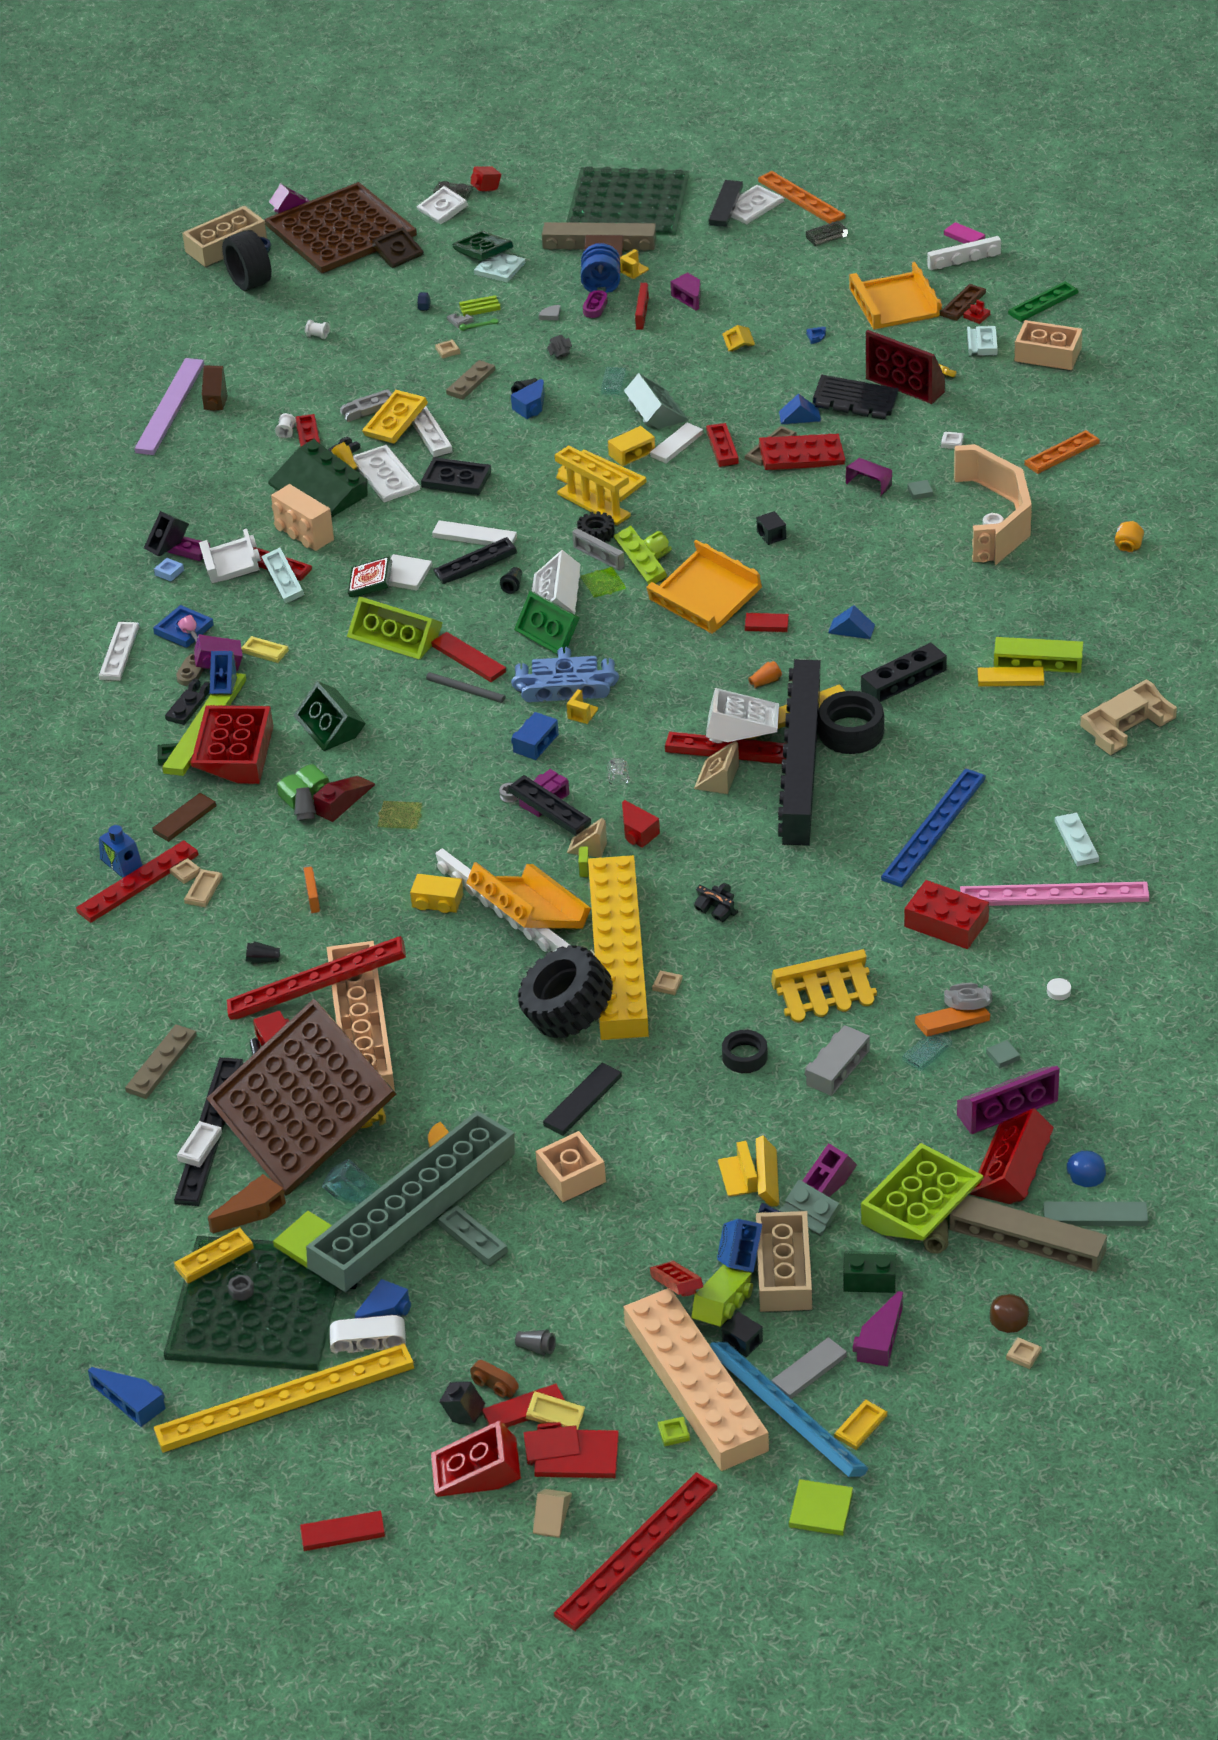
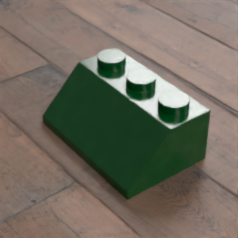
M319 681L316 682L293 715L323 751L355 739L366 724L336 688Z

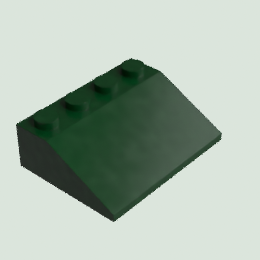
M314 439L299 447L268 481V484L277 491L291 484L330 508L331 518L368 496V479Z

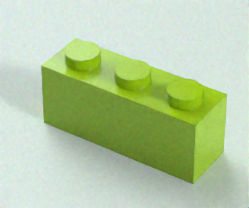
M722 1265L703 1285L704 1288H700L694 1295L691 1318L721 1327L727 1319H731L737 1308H741L743 1301L746 1298H750L753 1291V1283H750L752 1273Z

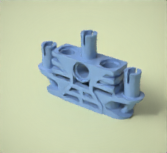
M561 647L557 652L558 658L533 659L532 674H528L529 668L526 664L522 663V669H520V663L515 666V677H513L511 684L517 691L521 692V696L526 702L570 700L578 689L583 691V699L588 697L589 699L608 696L610 686H614L617 683L619 674L615 671V662L611 658H609V664H607V658L603 659L601 662L602 670H597L596 656L571 657V650L565 647V653H563V647Z

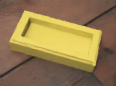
M252 636L242 647V653L276 663H279L289 651L288 646Z
M534 1391L526 1419L542 1424L560 1422L562 1427L576 1425L578 1430L585 1407Z

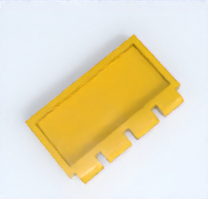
M581 451L629 476V483L619 490L620 502L647 482L646 477L589 451ZM561 466L558 469L556 479L567 483L566 467ZM574 472L575 484L581 486V475ZM589 479L590 492L596 494V483ZM604 487L605 500L611 502V490Z

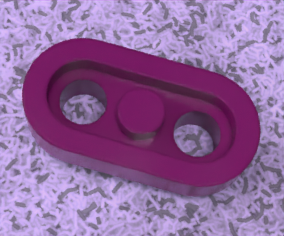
M601 290L590 292L583 304V315L588 318L599 317L607 305V293Z

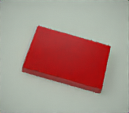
M577 1430L581 1454L535 1460V1477L616 1478L619 1430Z

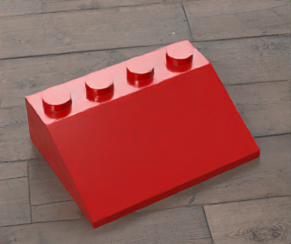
M206 705L191 759V766L235 783L260 784L274 726L271 707Z

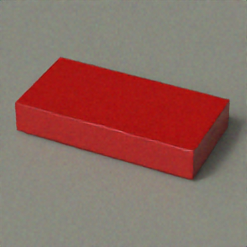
M746 613L745 631L788 632L789 614Z

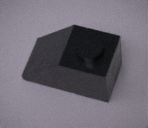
M160 511L144 549L159 557L181 543L189 523Z

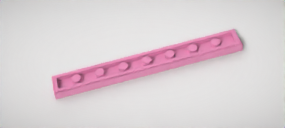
M1147 882L960 886V892L988 901L989 906L1149 902Z

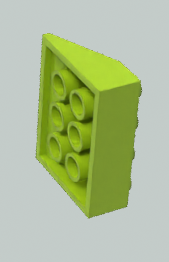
M920 1143L861 1202V1224L881 1235L925 1240L983 1180V1175Z

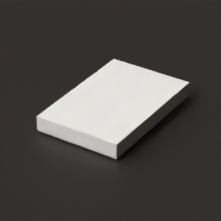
M756 185L739 196L731 217L747 225L784 202V197Z

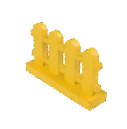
M864 949L774 969L772 971L771 983L773 989H777L778 996L783 995L787 1006L784 1009L785 1017L790 1016L792 1021L802 1022L805 1019V1012L812 1010L816 1016L824 1017L828 1014V1007L836 1005L839 1011L846 1012L851 1008V1001L859 1000L863 1006H871L874 1002V996H877V990L870 987L867 979L870 971L868 967H865L867 956ZM851 979L855 992L848 994L844 983L845 980ZM829 985L833 997L825 999L821 986ZM806 990L810 1003L802 1004L798 991Z

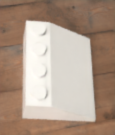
M715 688L708 715L706 737L710 738L709 740L712 742L722 743L723 741L731 742L775 733L778 728L779 703Z

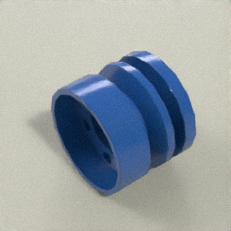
M604 243L591 245L581 256V283L589 292L601 287H606V293L613 292L620 282V255L610 245Z

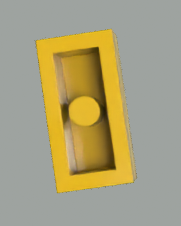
M642 426L608 440L609 456L621 466L649 455L655 448V437Z
M417 874L410 891L412 907L419 910L430 909L439 910L442 913H457L463 896L462 879Z

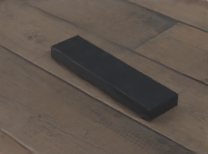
M724 181L709 217L710 226L727 227L743 189V181Z
M505 537L433 569L440 582L445 584L517 554V550L509 538Z
M525 775L509 786L511 794L574 836H577L591 825V818Z
M602 1062L543 1121V1126L564 1136L622 1077V1072Z

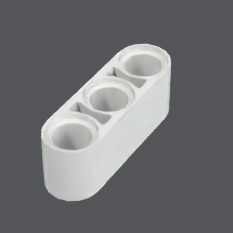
M397 1315L338 1320L330 1325V1349L334 1354L342 1351H348V1353L364 1352V1349H374V1351L386 1350L390 1347L406 1344L405 1321Z

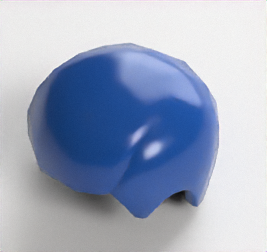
M1080 1151L1068 1159L1067 1174L1070 1175L1072 1182L1076 1185L1095 1187L1102 1183L1106 1176L1105 1163L1103 1158L1093 1151Z

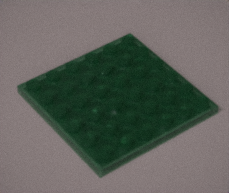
M581 167L566 223L656 224V235L676 236L689 179V171L681 169L650 170L646 168Z
M197 1236L192 1252L221 1237ZM250 1239L253 1242L254 1249L190 1283L184 1280L163 1353L165 1360L311 1371L319 1370L338 1287L275 1248L273 1241ZM237 1275L249 1276L254 1283L253 1295L244 1301L234 1300L228 1291L230 1279Z

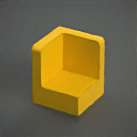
M636 249L620 257V272L632 279L649 270L648 267L639 263L638 251Z
M737 325L722 333L730 352L744 345H755L748 327Z
M579 689L567 703L568 719L588 724L598 711V707L583 702V691Z

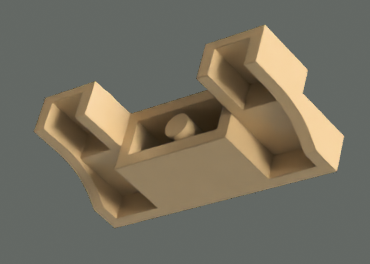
M1146 679L1082 715L1080 726L1096 737L1095 744L1112 755L1127 746L1128 736L1123 733L1124 731L1147 718L1161 727L1176 718L1177 707L1166 700L1155 685Z

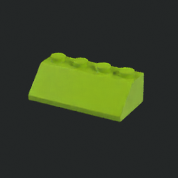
M359 596L347 637L420 660L432 647L431 642L439 637L443 622Z

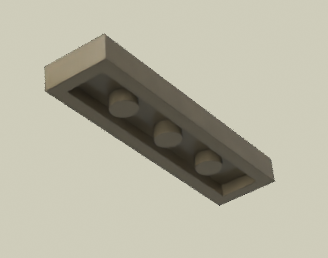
M175 1024L126 1085V1092L147 1099L196 1038V1031Z

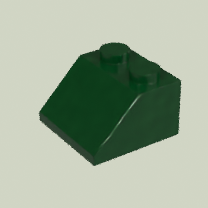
M844 1252L843 1292L895 1293L896 1252Z

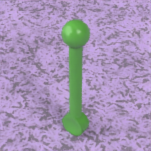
M494 318L491 321L470 325L461 324L459 328L461 331H465L469 328L497 324L498 319Z

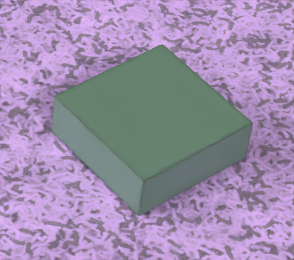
M928 480L907 483V488L913 500L933 496V490Z
M1008 1040L986 1048V1054L999 1069L1020 1060V1054Z

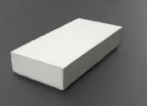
M199 1121L177 1154L178 1161L200 1167L222 1135V1128Z

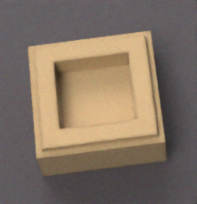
M454 340L435 345V349L442 359L460 354V349Z
M187 858L172 867L170 873L185 884L197 877L201 868Z
M660 971L652 989L653 991L675 995L683 980V975Z
M1018 1337L1007 1353L1006 1360L1030 1369L1041 1353L1042 1347Z

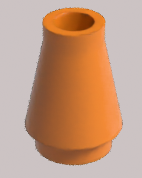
M775 661L766 662L748 680L756 689L759 686L778 681L779 677L782 676V672Z

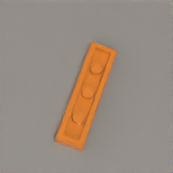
M1085 430L1025 460L1024 465L1039 474L1099 444L1100 439Z

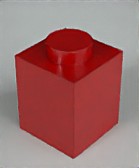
M492 166L474 167L470 184L479 191H494L499 187L502 174Z

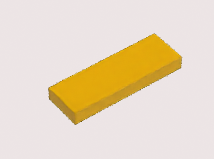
M1043 667L978 668L977 671L978 687L1044 686Z
M762 1135L756 1138L758 1195L768 1206L774 1207L779 1205L777 1149Z
M238 1228L175 1261L174 1266L183 1279L190 1283L254 1249L253 1242L241 1228Z

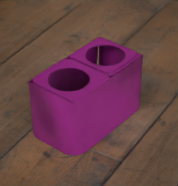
M858 458L846 466V485L858 474H862L881 482V496L892 486V470L862 458Z

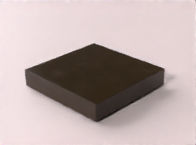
M404 227L372 240V246L391 268H395L424 254V251Z

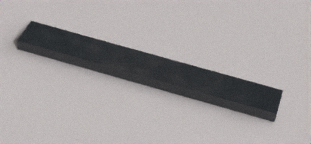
M219 1057L207 1097L243 1065V1059ZM206 1099L199 1121L221 1127L223 1131L225 1121ZM220 1138L200 1167L185 1164L174 1198L175 1204L200 1205Z

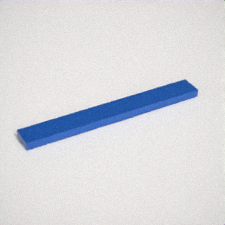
M966 768L963 770L881 876L882 881L901 888L984 782L985 775Z

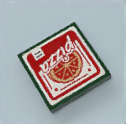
M390 556L352 567L348 595L350 597H358L388 588L392 568Z

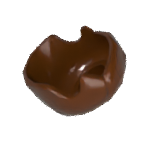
M1003 1294L993 1300L990 1306V1322L997 1330L1006 1333L1018 1332L1028 1324L1029 1307L1022 1297L1014 1294Z

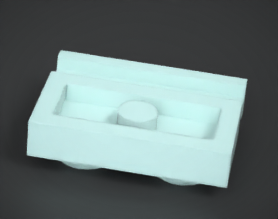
M977 326L976 329L967 327L969 356H972V353H978V355H997L996 326Z

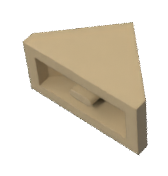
M603 818L599 819L577 836H574L567 853L579 855V848L588 846L589 856L602 857L607 844L605 820Z
M544 1489L537 1494L533 1534L560 1538L572 1493Z

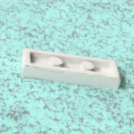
M686 423L650 452V457L664 463L669 462L703 434V429Z

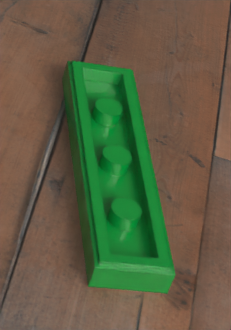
M1065 281L1009 309L1008 314L1022 322L1078 294V289Z

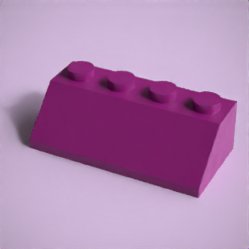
M1058 1066L1043 1067L972 1095L965 1096L957 1100V1116L972 1135L998 1125L1032 1108L1037 1110L1058 1102L1060 1068Z

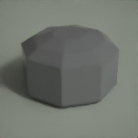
M237 1275L230 1279L228 1285L229 1294L234 1300L244 1301L253 1295L254 1283L249 1276Z

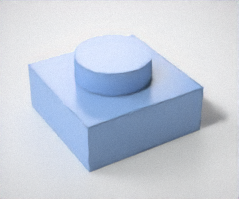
M166 558L154 568L155 576L171 582L184 571L182 563Z

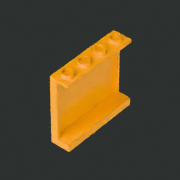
M912 262V272L864 282L861 281L857 273L849 274V289L873 330L940 317V310H942L941 300L936 297L935 290L931 289L928 279L923 276L922 269L918 268L915 262Z
M695 540L696 551L661 585L651 582L646 588L649 600L712 634L762 588L760 574L755 569H750L740 561L733 560L725 553L711 548L708 544Z
M474 862L466 882L524 928L583 929L591 907L534 864H526L521 877L494 876L477 862Z

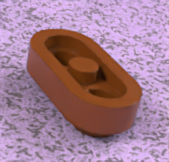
M478 1360L470 1368L471 1378L478 1386L486 1385L493 1389L494 1393L501 1398L505 1396L511 1398L519 1389L518 1382L512 1375L484 1360Z

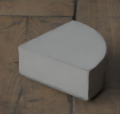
M554 305L543 309L539 313V320L558 321L561 306Z
M457 314L447 316V320L457 328L461 324L467 325L474 322V318L467 314L465 316H457Z

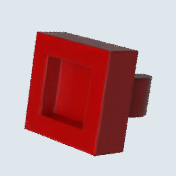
M976 300V305L971 304L970 308L964 312L963 318L980 324L990 316L991 310L984 308V302Z

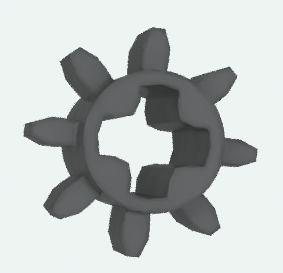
M557 335L549 340L550 344L547 349L550 356L555 355L556 358H559L560 356L564 357L570 354L569 350L572 344L569 338Z

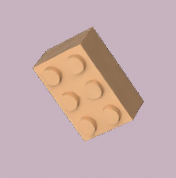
M1025 320L1015 341L1014 361L1072 370L1082 349V329Z
M291 484L271 495L274 525L277 530L286 532L291 539H297L306 548L310 547L315 551L334 540L330 508Z

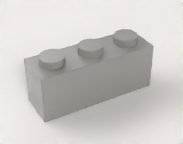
M844 1025L838 1033L836 1032L832 1036L830 1043L820 1050L818 1057L807 1065L805 1069L806 1085L832 1096L870 1051V1036Z

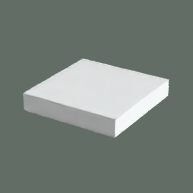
M443 186L419 204L417 209L437 223L442 224L467 207L468 203L467 200Z
M393 554L391 557L392 568L389 586L417 591L431 569L432 561Z

